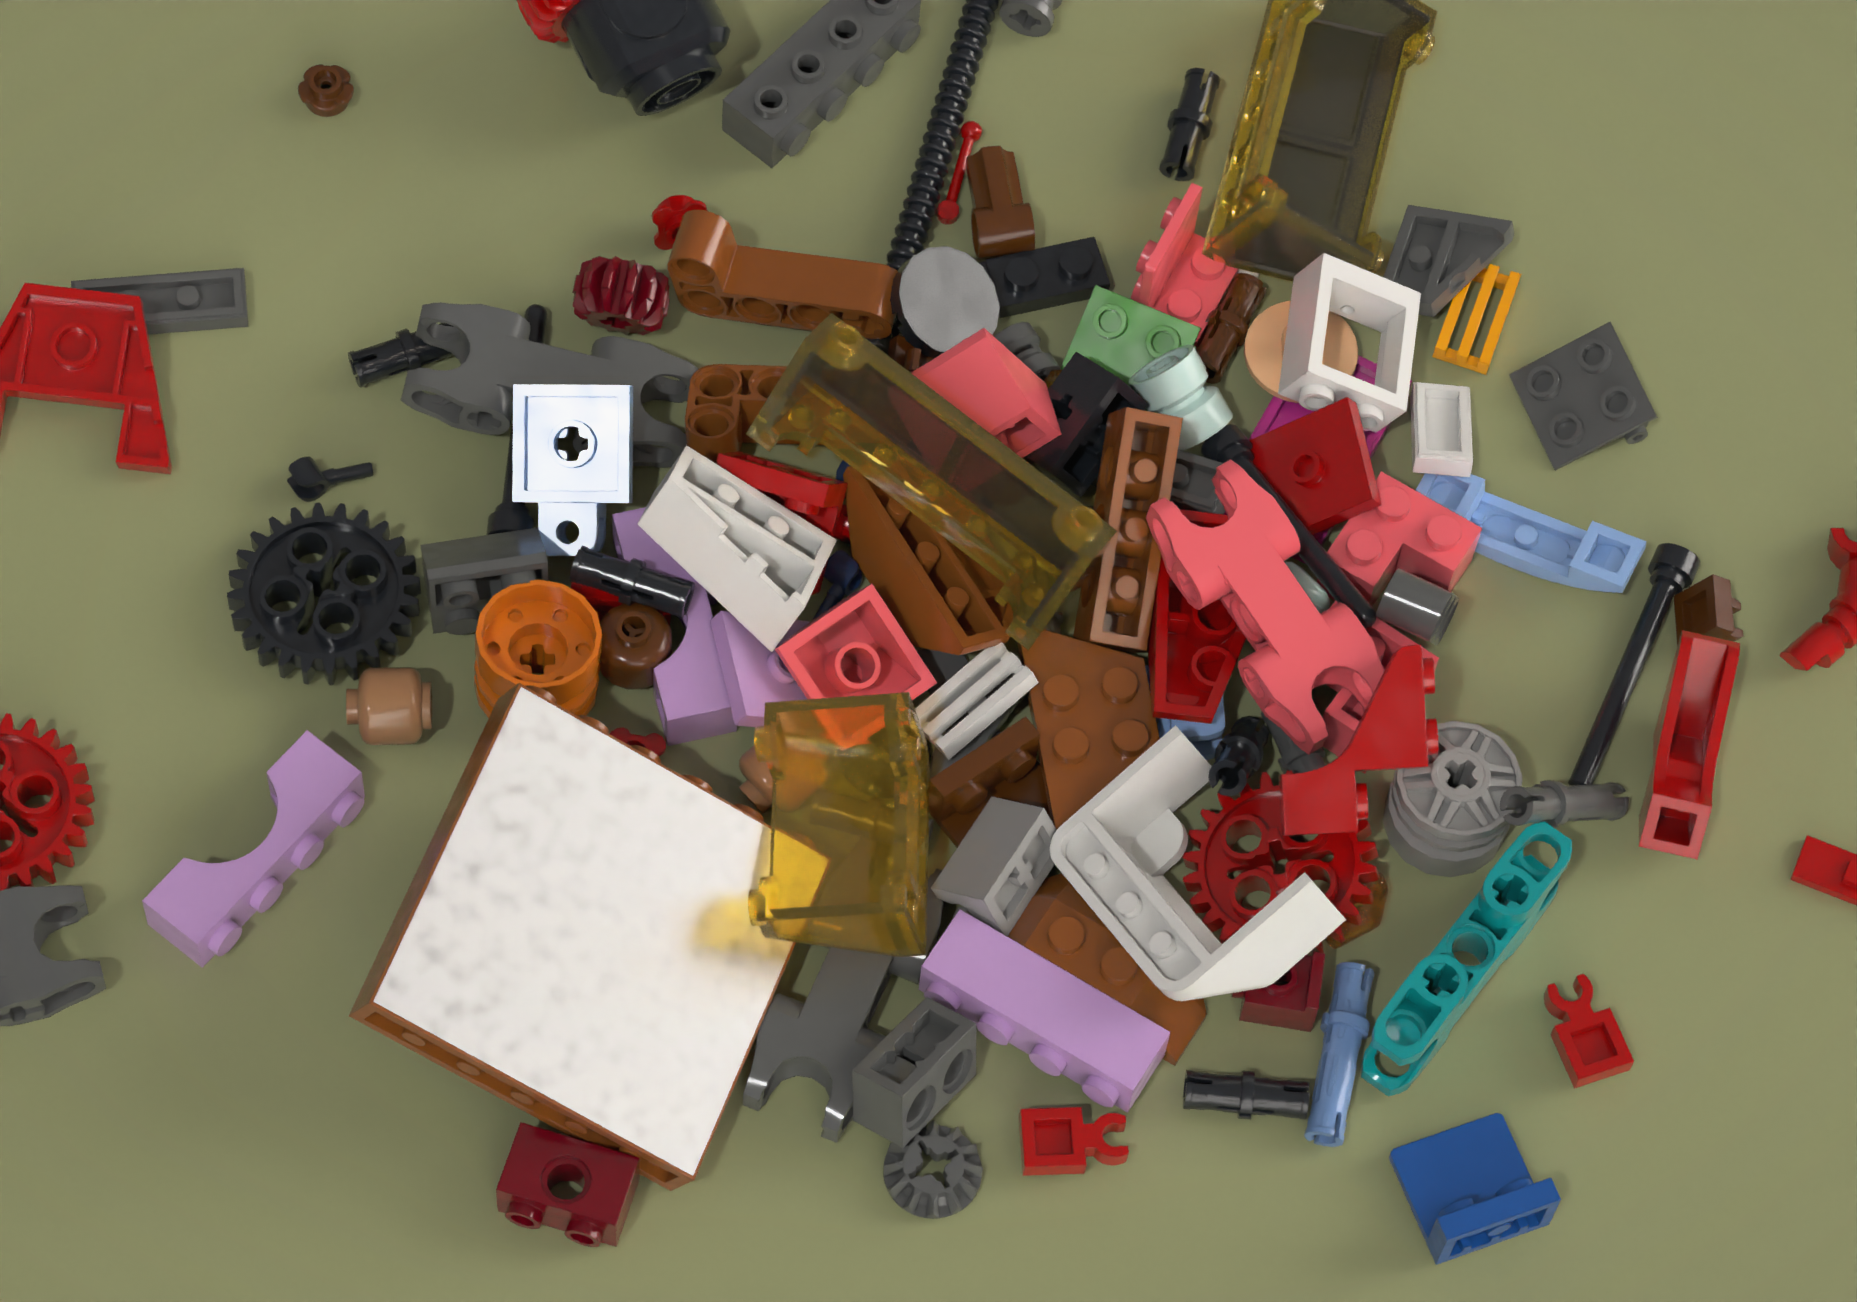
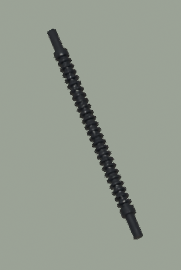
M965 0L966 3L962 7L963 16L959 18V28L954 33L956 41L950 46L952 54L947 57L946 64L948 67L943 70L942 76L944 79L939 83L940 92L935 96L936 105L931 109L932 118L927 122L928 131L923 135L924 144L919 148L920 157L915 161L916 171L911 174L912 184L907 187V195L909 197L903 200V208L905 210L899 214L900 223L895 227L896 237L891 240V248L893 250L887 253L888 263L886 265L897 271L904 262L923 251V244L928 240L927 231L932 227L931 217L936 214V206L934 204L940 201L939 191L944 187L943 178L948 174L947 165L952 161L951 152L956 148L955 139L960 135L959 126L964 122L963 113L968 108L966 100L972 95L970 87L975 84L976 77L974 74L979 71L980 65L978 61L983 58L982 49L987 45L986 36L991 32L990 23L995 19L994 11L998 8L1000 0ZM897 315L892 332L888 337L882 339L861 338L859 352L862 355L859 369H883L884 362H887L890 340L900 334L898 325L901 323Z

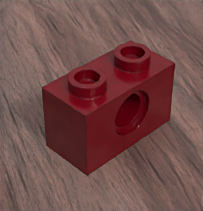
M520 1122L496 1188L498 1211L505 1213V1217L510 1222L524 1228L539 1229L542 1224L565 1231L564 1234L568 1239L580 1245L599 1247L601 1243L617 1247L640 1181V1158ZM563 1181L574 1182L583 1189L578 1196L572 1199L557 1198L550 1190L556 1184Z

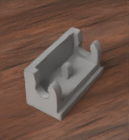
M990 798L931 887L938 899L950 904L963 906L958 907L953 918L961 909L1003 935H1009L1032 897L1055 865L1050 856V842L1056 832V828L1045 809L1001 798Z

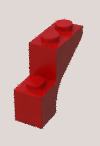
M1684 630L1681 631L1653 734V766L1639 814V847L1698 860L1712 809L1715 768L1740 655V643Z
M1407 645L1393 653L1349 744L1335 760L1313 771L1279 775L1282 836L1358 832V820L1368 819V792L1366 783H1356L1355 772L1429 767L1428 755H1438L1436 718L1426 719L1425 694H1435L1433 658L1422 657V645Z

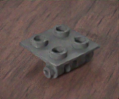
M1611 322L1509 374L1555 471L1617 438H1625L1627 444H1635L1642 441L1648 435L1646 430L1648 423L1658 418Z

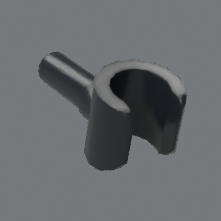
M308 456L299 458L290 464L289 472L292 476L287 479V482L301 500L312 502L320 498L328 490L329 486L373 476L372 464L367 462L321 471L313 458Z

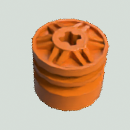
M537 579L531 580L530 583L510 585L494 594L480 612L475 632L476 661L474 665V687L478 704L488 718L498 698L518 683L546 690L555 697L557 705L577 716L588 715L595 705L599 686L602 630L597 612L582 594L562 583Z

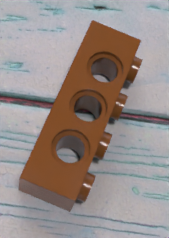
M1129 407L1108 414L1073 634L1075 639L1127 654L1147 650L1161 552L1151 534L1146 515L1151 504L1164 497L1170 501L1183 420L1181 417Z

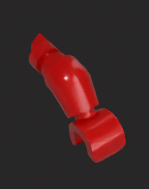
M1830 528L1827 550L1830 560L1840 570L1837 596L1831 600L1829 604L1830 610L1822 617V623H1814L1779 655L1794 669L1808 671L1815 664L1823 668H1829L1844 655L1845 648L1850 649L1857 644V542L1850 540L1846 536L1844 528Z

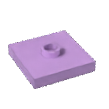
M720 611L710 620L734 724L736 726L764 729L782 727L787 731H791L797 726L803 733L831 736L775 649L773 652L767 649L729 611ZM795 620L776 647L808 624L809 621Z

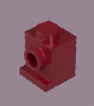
M1313 952L1312 956L1305 955L1277 980V982L1288 983L1286 985L1277 986L1271 984L1260 989L1231 993L1232 998L1242 999L1239 1021L1311 1032L1319 1009L1325 953Z

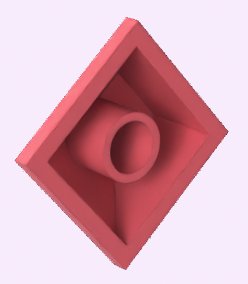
M873 584L852 593L806 624L775 648V651L840 749L937 684V681Z

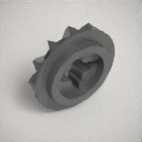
M934 1120L925 1125L903 1148L890 1142L883 1165L884 1182L892 1199L905 1211L915 1216L929 1219L952 1216L968 1206L979 1190L983 1171L977 1145L972 1144L962 1135L959 1127L948 1128L938 1125ZM922 1150L926 1155H930L935 1162L951 1159L950 1163L944 1167V1186L941 1181H936L935 1177L931 1174L916 1177V1173L920 1172L923 1165Z

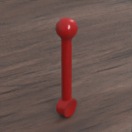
M975 121L964 123L960 129L963 142L946 200L940 202L937 207V219L945 225L955 223L959 217L957 199L966 172V157L970 156L974 142L978 141L982 136V128Z

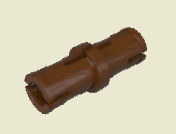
M1247 273L1235 274L1217 310L1209 313L1205 321L1208 322L1207 330L1196 351L1206 366L1208 374L1206 383L1215 384L1220 382L1233 353L1238 346L1245 344L1250 320L1267 291L1266 287H1262L1264 283L1253 275Z

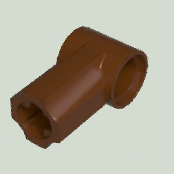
M1001 146L981 147L978 152L966 157V173L973 205L971 211V230L976 257L978 259L998 257L1035 250L1033 214L1030 204L1023 203L1014 152L1006 151Z

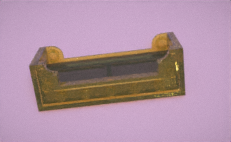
M1268 0L1204 242L1203 255L1214 261L1225 263L1226 266L1293 281L1294 276L1323 253L1374 274L1378 271L1384 258V251L1381 249L1382 238L1375 232H1367L1406 70L1414 63L1420 65L1430 55L1435 44V36L1432 35L1437 15L1436 10L1419 0Z
M833 313L825 318L804 339L746 433L769 452L778 441L790 439L801 442L797 449L807 456L819 442L1001 580L1004 586L994 600L1003 607L1009 602L1013 611L1012 623L1005 633L1027 650L1033 646L1078 593L1117 532L1116 529L1101 519L1094 510L1084 506L864 338L857 329L846 324Z

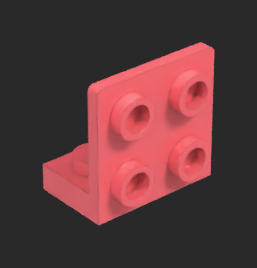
M1191 183L1182 200L1173 197L1160 225V228L1165 231L1158 243L1149 240L1145 245L1136 266V271L1141 273L1135 284L1131 299L1200 327L1201 330L1194 344L1197 349L1207 330L1208 322L1205 321L1209 313L1217 310L1221 304L1232 278L1238 273L1240 266L1244 263L1245 256L1194 233L1203 187Z

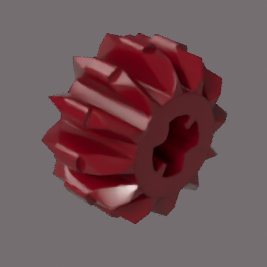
M601 256L592 258V260L582 262L579 275L575 277L572 291L574 293V314L580 319L586 320L591 326L605 328L608 332L617 331L625 335L630 333L639 335L649 334L661 329L663 319L667 316L670 303L669 278L662 272L656 271L652 265H642L636 263L635 260H622L617 256L612 259Z

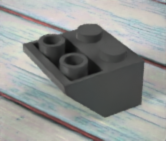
M538 527L420 545L433 634L448 632L453 635H465L476 631L480 612L494 594L510 585L530 583L531 580L537 579L548 581L547 556Z

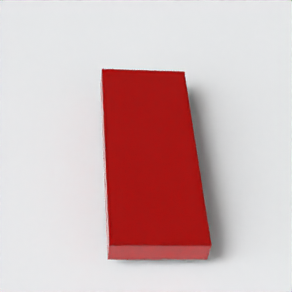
M1807 835L1790 880L1857 906V854Z

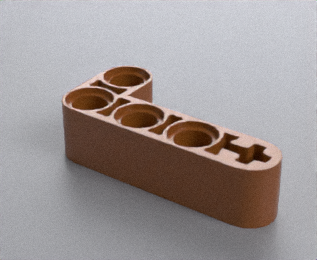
M691 210L682 216L667 263V269L677 298L688 311L709 318L868 339H882L891 334L897 312L892 314L890 301L893 279L898 272L896 269L874 262L741 246L736 243L732 227L721 216L705 210Z
M737 364L707 365L698 369L690 380L685 415L686 445L715 464L719 453L741 452L742 443L900 447L909 443L915 437V433L893 400L889 386L908 374L902 371L887 369Z

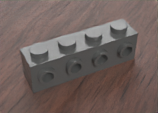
M830 0L723 99L722 130L770 168H773L786 155L790 157L796 155L807 143L811 131L823 120L827 122L833 120L844 108L848 97L860 85L867 87L873 83L881 73L884 63L895 52L903 53L913 45L921 30L919 25L921 0Z

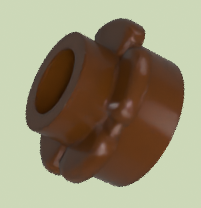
M315 65L304 73V81L298 85V94L302 102L306 104L312 113L322 117L340 114L346 109L354 93V87L349 83L351 80L350 74L338 65ZM328 84L331 88L321 89V86Z

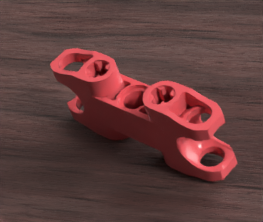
M1230 459L1216 467L1217 472L1212 478L1215 487L1214 491L1228 515V521L1225 524L1214 528L1200 527L1193 524L1172 501L1165 497L1150 505L1146 520L1163 557L1166 571L1187 602L1198 610L1218 599L1225 606L1255 650V652L1238 662L1239 673L1244 685L1264 715L1282 729L1301 750L1309 755L1323 747V742L1329 736L1326 724L1313 702L1312 690L1325 684L1341 686L1349 690L1361 706L1366 709L1384 669L1378 657L1373 639L1347 605L1339 602L1319 613L1284 562L1300 552V541L1295 528L1275 498L1259 486L1241 466Z

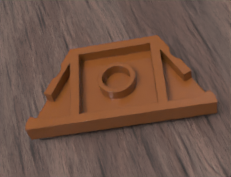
M1017 625L1016 638L1021 664L1023 666L1026 665L1039 682L1027 692L1032 723L1040 733L1038 755L1050 819L1057 830L1160 738L1156 718L1152 717L1151 693L1144 658L1031 625Z

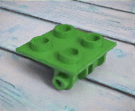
M1095 285L1062 363L1061 371L1075 352H1078L1116 375L1129 386V379L1155 358L1181 346H1194L1201 328Z

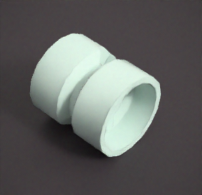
M1185 345L1168 351L1143 366L1129 379V386L1149 403V406L1146 408L1147 411L1183 418L1179 450H1186L1205 441L1225 427L1233 418V413L1218 387L1203 386L1208 378L1206 366L1193 345Z

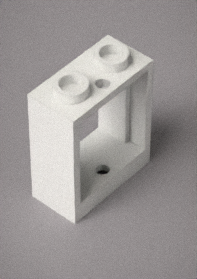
M1326 253L1321 254L1294 276L1278 394L1299 402L1302 407L1311 411H1316L1345 397H1349L1357 403L1363 431L1375 433L1380 431L1407 411L1421 293ZM1329 311L1381 332L1375 385L1322 364Z

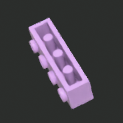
M959 909L921 966L918 990L924 993L925 998L928 997L975 1022L981 1034L992 1042L1000 1045L1010 1043L1029 1054L1031 1062L1043 1072L1052 1076L1063 1074L1080 1084L1083 1092L1091 1100L1104 1107H1113L1115 1105L1128 1113L1165 1055L1170 1036L1168 1030Z

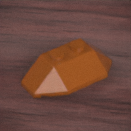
M895 456L847 467L843 473L844 482L848 483L845 497L852 556L869 583L873 584L912 645L955 655H963L996 646L1001 642L1003 644L1007 643L1012 633V623L1016 613L1019 590L962 503L928 479L907 471L908 465Z
M1062 873L1045 878L1007 936L1168 1030L1170 1036L1165 1055L1162 1059L1176 1066L1206 1019L1207 1012L1203 998L1176 1001L1162 993Z

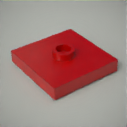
M1345 397L1249 440L1253 446L1250 450L1254 455L1253 464L1312 535L1382 505L1357 403L1349 397Z

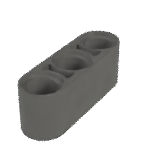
M1398 568L1380 601L1376 617L1437 646L1450 624L1459 598L1446 589Z

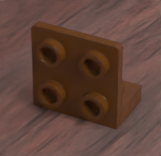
M1026 716L929 779L926 810L956 848H958L991 797L1042 807L1050 818L1041 766L1036 760L1040 733Z

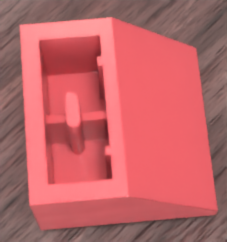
M985 328L889 386L893 400L934 465L965 492H968L1062 435L1046 383Z

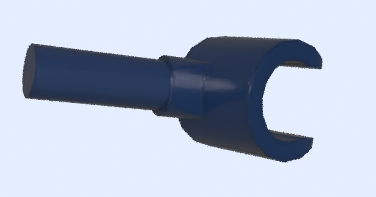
M842 550L836 551L828 559L824 578L833 585L827 591L826 597L812 620L842 601L845 595L849 596L856 592L863 583V575L858 563Z

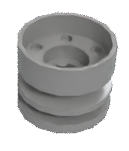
M1450 721L1437 724L1438 755H1428L1429 767L1395 770L1394 778L1385 800L1383 824L1389 843L1406 863L1426 874L1444 877L1474 873L1493 860L1504 842L1510 827V823L1505 821L1503 816L1515 813V810H1500L1501 797L1510 787L1522 786V774L1516 755L1500 736L1478 724Z

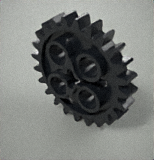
M315 503L312 517L305 519L296 507H293L290 514L292 523L286 526L272 516L269 518L271 535L267 537L253 531L250 534V538L255 552L238 549L236 555L238 566L241 569L229 570L228 574L230 586L235 589L227 592L229 610L235 611L231 614L234 631H244L241 635L244 649L248 651L259 647L258 658L259 664L262 667L278 658L280 677L284 679L295 667L301 668L303 682L307 685L313 679L316 671H324L329 685H334L337 670L345 669L354 681L358 680L359 663L365 661L371 668H381L378 653L380 650L397 656L399 645L395 635L411 637L413 634L412 622L408 617H417L420 614L419 599L415 598V596L421 594L420 577L414 576L417 572L414 555H405L406 546L403 536L389 540L390 530L387 521L377 524L372 529L369 528V513L365 509L354 520L347 519L346 507L343 503L338 505L333 516H325L321 503ZM345 552L349 553L341 561L339 567L338 565L336 567L335 564L337 563L340 555ZM314 553L323 556L316 563L308 564L299 561L301 557L307 554ZM368 575L376 578V581L369 585L361 586L352 583L359 576ZM332 580L334 583V591L329 589L331 587ZM314 595L320 597L317 606L315 604ZM283 601L297 604L295 608L289 611L281 612L272 609L274 605ZM313 619V624L308 633L304 635L299 634L306 628L310 620L312 621ZM336 623H344L351 626L349 630L339 634L325 631L327 627Z

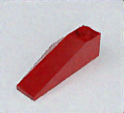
M1179 509L1191 523L1200 527L1214 528L1228 521V515ZM1162 555L1148 637L1152 717L1211 724L1246 637L1220 599L1200 610L1191 606L1168 575Z

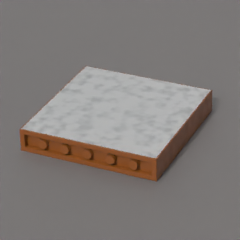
M518 683L498 698L351 1009L349 1017L572 1138L640 1158V1175L672 1191L695 1180L831 860L815 852L814 845L807 839L792 833H782L763 822V816L753 808L742 804H731L712 793V787L704 780L692 775H680L661 764V759L653 751L638 745L629 746L610 735L608 728L602 722L589 716H577L557 705L555 697L546 690Z

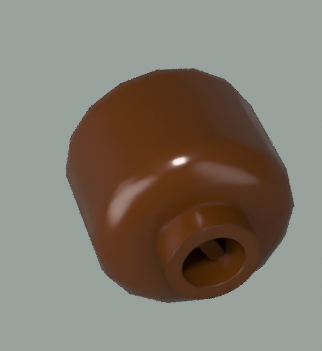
M633 602L631 606L621 604L611 608L600 620L602 646L599 663L602 675L613 685L627 690L644 689L652 686L653 668L672 655V630L665 616L655 608Z

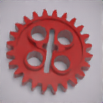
M10 713L5 714L0 724V764L4 765L0 770V808L5 804L8 813L7 816L0 809V840H9L13 843L6 851L0 853V890L9 889L19 884L23 887H34L32 879L37 876H41L51 884L56 883L52 866L56 862L71 868L75 865L72 852L68 846L86 847L88 844L86 834L80 827L94 825L95 821L92 808L86 806L95 802L92 785L84 784L89 780L85 763L75 764L78 759L75 747L69 744L59 748L60 740L58 732L54 728L39 738L36 719L30 718L21 730L15 729ZM37 795L51 797L50 801L44 806L38 808L24 806L31 797ZM20 825L24 829L38 834L30 837L20 831L18 826Z
M1287 770L1286 774H1293V772ZM1262 772L1260 789L1252 790L1247 783L1242 792H1240V797L1235 800L1218 793L1217 796L1222 807L1219 814L1206 809L1200 811L1203 822L1208 829L1207 831L1189 830L1188 835L1191 843L1200 850L1189 851L1183 854L1182 858L1186 867L1195 871L1184 876L1183 882L1187 891L1198 892L1189 902L1196 914L1207 912L1202 922L1211 932L1222 928L1219 937L1222 944L1304 872L1312 881L1323 880L1330 884L1328 891L1324 895L1344 916L1347 922L1360 925L1363 922L1359 911L1354 905L1355 903L1373 904L1374 898L1372 891L1362 883H1371L1379 880L1377 867L1366 863L1379 856L1376 843L1364 841L1372 834L1368 820L1358 821V832L1318 834L1313 840L1308 842H1296L1291 839L1292 836H1282L1279 785L1273 786L1267 772ZM1254 835L1261 838L1258 847L1249 853H1237L1232 850L1235 842L1241 837ZM1327 854L1334 856L1330 862L1321 861ZM1287 859L1285 865L1286 872L1275 874L1276 861ZM1231 872H1240L1235 879L1228 878ZM1264 891L1270 894L1268 902L1259 909L1248 910L1241 907L1243 899L1249 893ZM1341 926L1330 934L1333 939L1340 943L1345 941ZM1322 941L1313 948L1315 952L1324 953Z

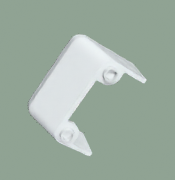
M1175 725L1056 830L1050 842L1051 859L1149 979L1168 998L1176 1001H1187L1267 987L1283 976L1346 919L1304 872L1223 944L1219 942L1163 876L1165 872L1181 859L1188 844L1187 831L1173 812L1209 782L1208 775L1212 767Z

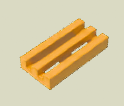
M1490 263L1488 269L1484 268L1472 280L1482 283L1458 351L1448 348L1472 280L1452 299L1432 357L1486 375L1521 274L1510 271L1509 276L1498 273L1500 267ZM1494 287L1503 290V294L1481 356L1478 358L1469 355Z

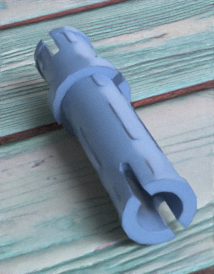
M1342 962L1336 966L1334 989L1328 1013H1323L1320 1029L1324 1032L1323 1047L1317 1069L1310 1116L1308 1117L1307 1128L1304 1134L1308 1141L1314 1140V1144L1328 1147L1343 1145L1359 1048L1362 1039L1367 1038L1370 1027L1366 1014L1375 972L1371 968L1365 969L1366 965L1355 962Z

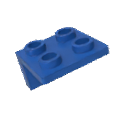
M1494 1113L1394 1148L1389 1155L1390 1163L1436 1265L1549 1225L1561 1201L1551 1177L1533 1183L1507 1123L1500 1113Z

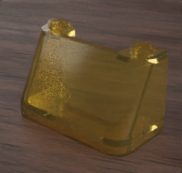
M909 692L765 702L764 726H757L755 728L754 743L757 761L759 763L767 762L769 772L773 778L769 876H762L760 878L758 889H750L748 911L751 925L759 926L764 937L769 939L893 957L923 956L926 951L928 787L930 770L926 738Z

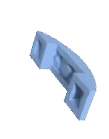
M1424 474L1416 488L1417 492L1482 528L1475 552L1515 570L1566 586L1600 592L1623 593L1646 548V541L1595 521L1591 522L1586 531L1485 492V479L1473 474L1470 477Z

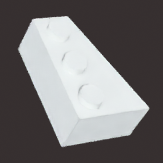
M687 445L654 491L637 523L771 652H773L806 607L837 541Z

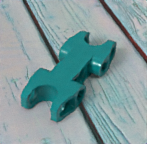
M1545 821L1532 824L1524 829L1487 874L1478 894L1432 953L1417 964L1377 1018L1372 1031V1042L1362 1058L1361 1078L1388 1097L1400 1094L1411 1086L1444 1045L1455 1023L1502 962L1514 954L1553 901L1558 889V879L1567 868L1571 859V839ZM1534 841L1546 842L1555 849L1558 861L1550 869L1539 862L1533 855L1523 856L1525 846ZM1458 951L1471 953L1478 959L1480 964L1475 966L1462 964L1455 958L1453 953ZM1380 1051L1399 1067L1409 1064V1069L1402 1076L1388 1077L1377 1069L1375 1056Z

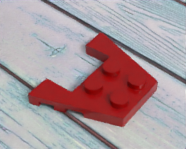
M24 283L0 327V436L6 401L9 396L124 410L115 461L118 468L171 475L172 464L145 313L140 296Z

